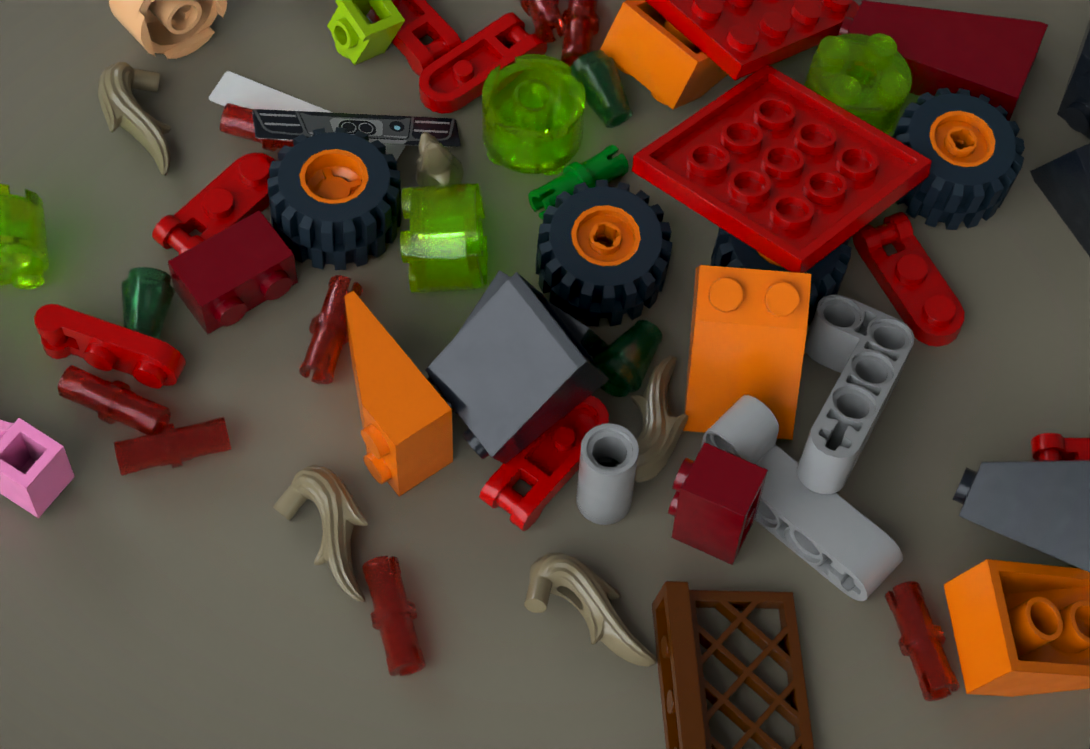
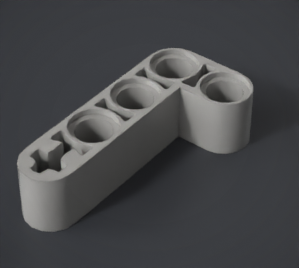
M828 295L818 302L805 343V351L812 360L841 373L811 428L796 471L801 483L809 490L819 494H833L844 487L899 381L915 339L913 331L904 322L842 295Z
M743 395L705 432L702 445L706 442L767 469L768 472L755 520L843 593L857 601H865L903 561V554L899 546L887 533L837 493L819 494L806 488L798 479L796 472L798 462L776 445L779 423L775 415L757 398Z

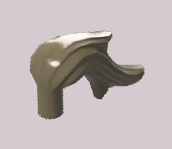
M126 62L111 64L105 68L98 81V97L109 130L113 133L118 127H121L129 132L154 158L161 175L166 176L170 165V150L163 134L169 133L171 126L156 120L146 113L137 103L131 90L138 89L157 93L160 73L135 69Z
M424 132L421 134L419 142L420 156L417 160L416 181L422 191L439 198L447 216L456 217L465 209V205L457 190L462 182L464 173L462 164L434 136Z
M672 355L663 359L655 367L643 395L631 396L632 401L639 408L643 418L642 432L637 439L639 453L635 482L638 483L655 478L664 469L688 420V415L686 414L673 417L667 405L668 385L677 362V357Z
M318 465L308 466L296 473L291 485L273 505V508L290 521L307 499L315 503L321 516L323 534L321 547L314 560V565L319 566L327 563L340 587L355 600L365 602V597L353 571L351 535L354 525L367 526L368 522L344 482L332 470Z
M562 552L548 553L538 558L531 565L530 582L524 603L527 610L534 613H542L547 609L550 594L560 596L574 605L584 617L590 630L592 645L600 640L617 656L635 665L649 667L657 663L655 656L632 635L610 604L609 600L620 598V593L576 558Z

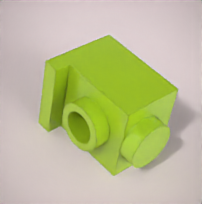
M335 0L338 8L327 27L332 33L338 53L350 59L353 65H357L385 53L405 19L391 0ZM371 7L380 21L371 23L367 18Z

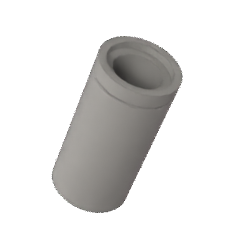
M611 423L595 426L586 433L581 443L576 503L580 513L587 520L596 524H614L623 519L631 507L639 447L635 436L623 426Z

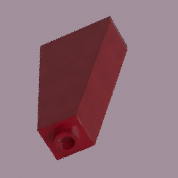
M863 0L854 19L846 16L839 30L836 45L842 46L843 49L838 67L918 96L926 92L935 96L937 89L949 88L950 92L957 94L959 88L970 90V96L979 98L980 94L990 98L989 104L996 108L1001 105L1008 112L1006 119L1010 121L1038 54L1048 24L1039 21Z

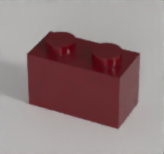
M260 210L168 261L175 292L207 335L222 326L227 327L237 323L249 310L267 300H275L282 297L289 291L291 286L298 283L293 252Z
M704 442L695 461L685 458L675 477L672 489L676 490L668 510V514L675 517L671 538L733 565L755 521L768 470Z

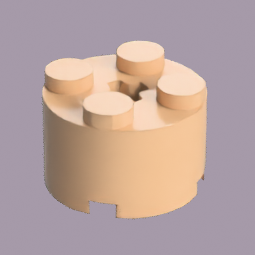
M109 0V6L115 18L149 54L156 56L155 53L164 54L167 59H177L193 53L209 41L215 33L210 26L218 14L222 18L224 17L227 9V0Z

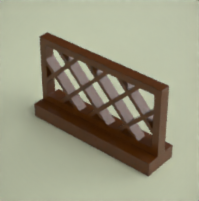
M665 581L652 603L666 749H726L710 735L709 720L718 710L745 732L732 749H741L750 738L762 749H783L760 729V726L775 710L794 726L796 741L789 749H814L793 592L689 590L688 582ZM696 608H715L732 624L716 640L698 624ZM735 608H746V609H745L742 613H740V612H739L737 609H735ZM755 609H779L781 631L773 640L768 638L747 619ZM737 628L763 650L749 667H746L722 645ZM782 640L784 651L778 646ZM700 644L707 649L702 656ZM712 655L738 677L723 695L704 679L703 665ZM767 656L772 658L787 672L788 686L780 695L753 673ZM743 683L770 705L755 723L728 700ZM789 694L791 705L784 700ZM706 699L713 704L709 711H707Z

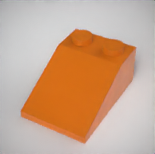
M626 0L622 3L600 48L603 53L615 62L616 67L620 71L633 76L651 91L654 99L669 106L672 110L702 97L728 75L645 0Z
M699 265L696 267L684 414L688 415V420L683 431L705 433L743 395H750L763 402L775 415L779 423L777 439H793L807 335L812 274Z
M353 290L345 295L344 299L350 354L363 427L361 435L367 451L363 459L374 479L379 484L388 482L400 497L453 462L452 409Z
M986 559L943 584L966 694L1014 697L1090 689V572L1081 568Z

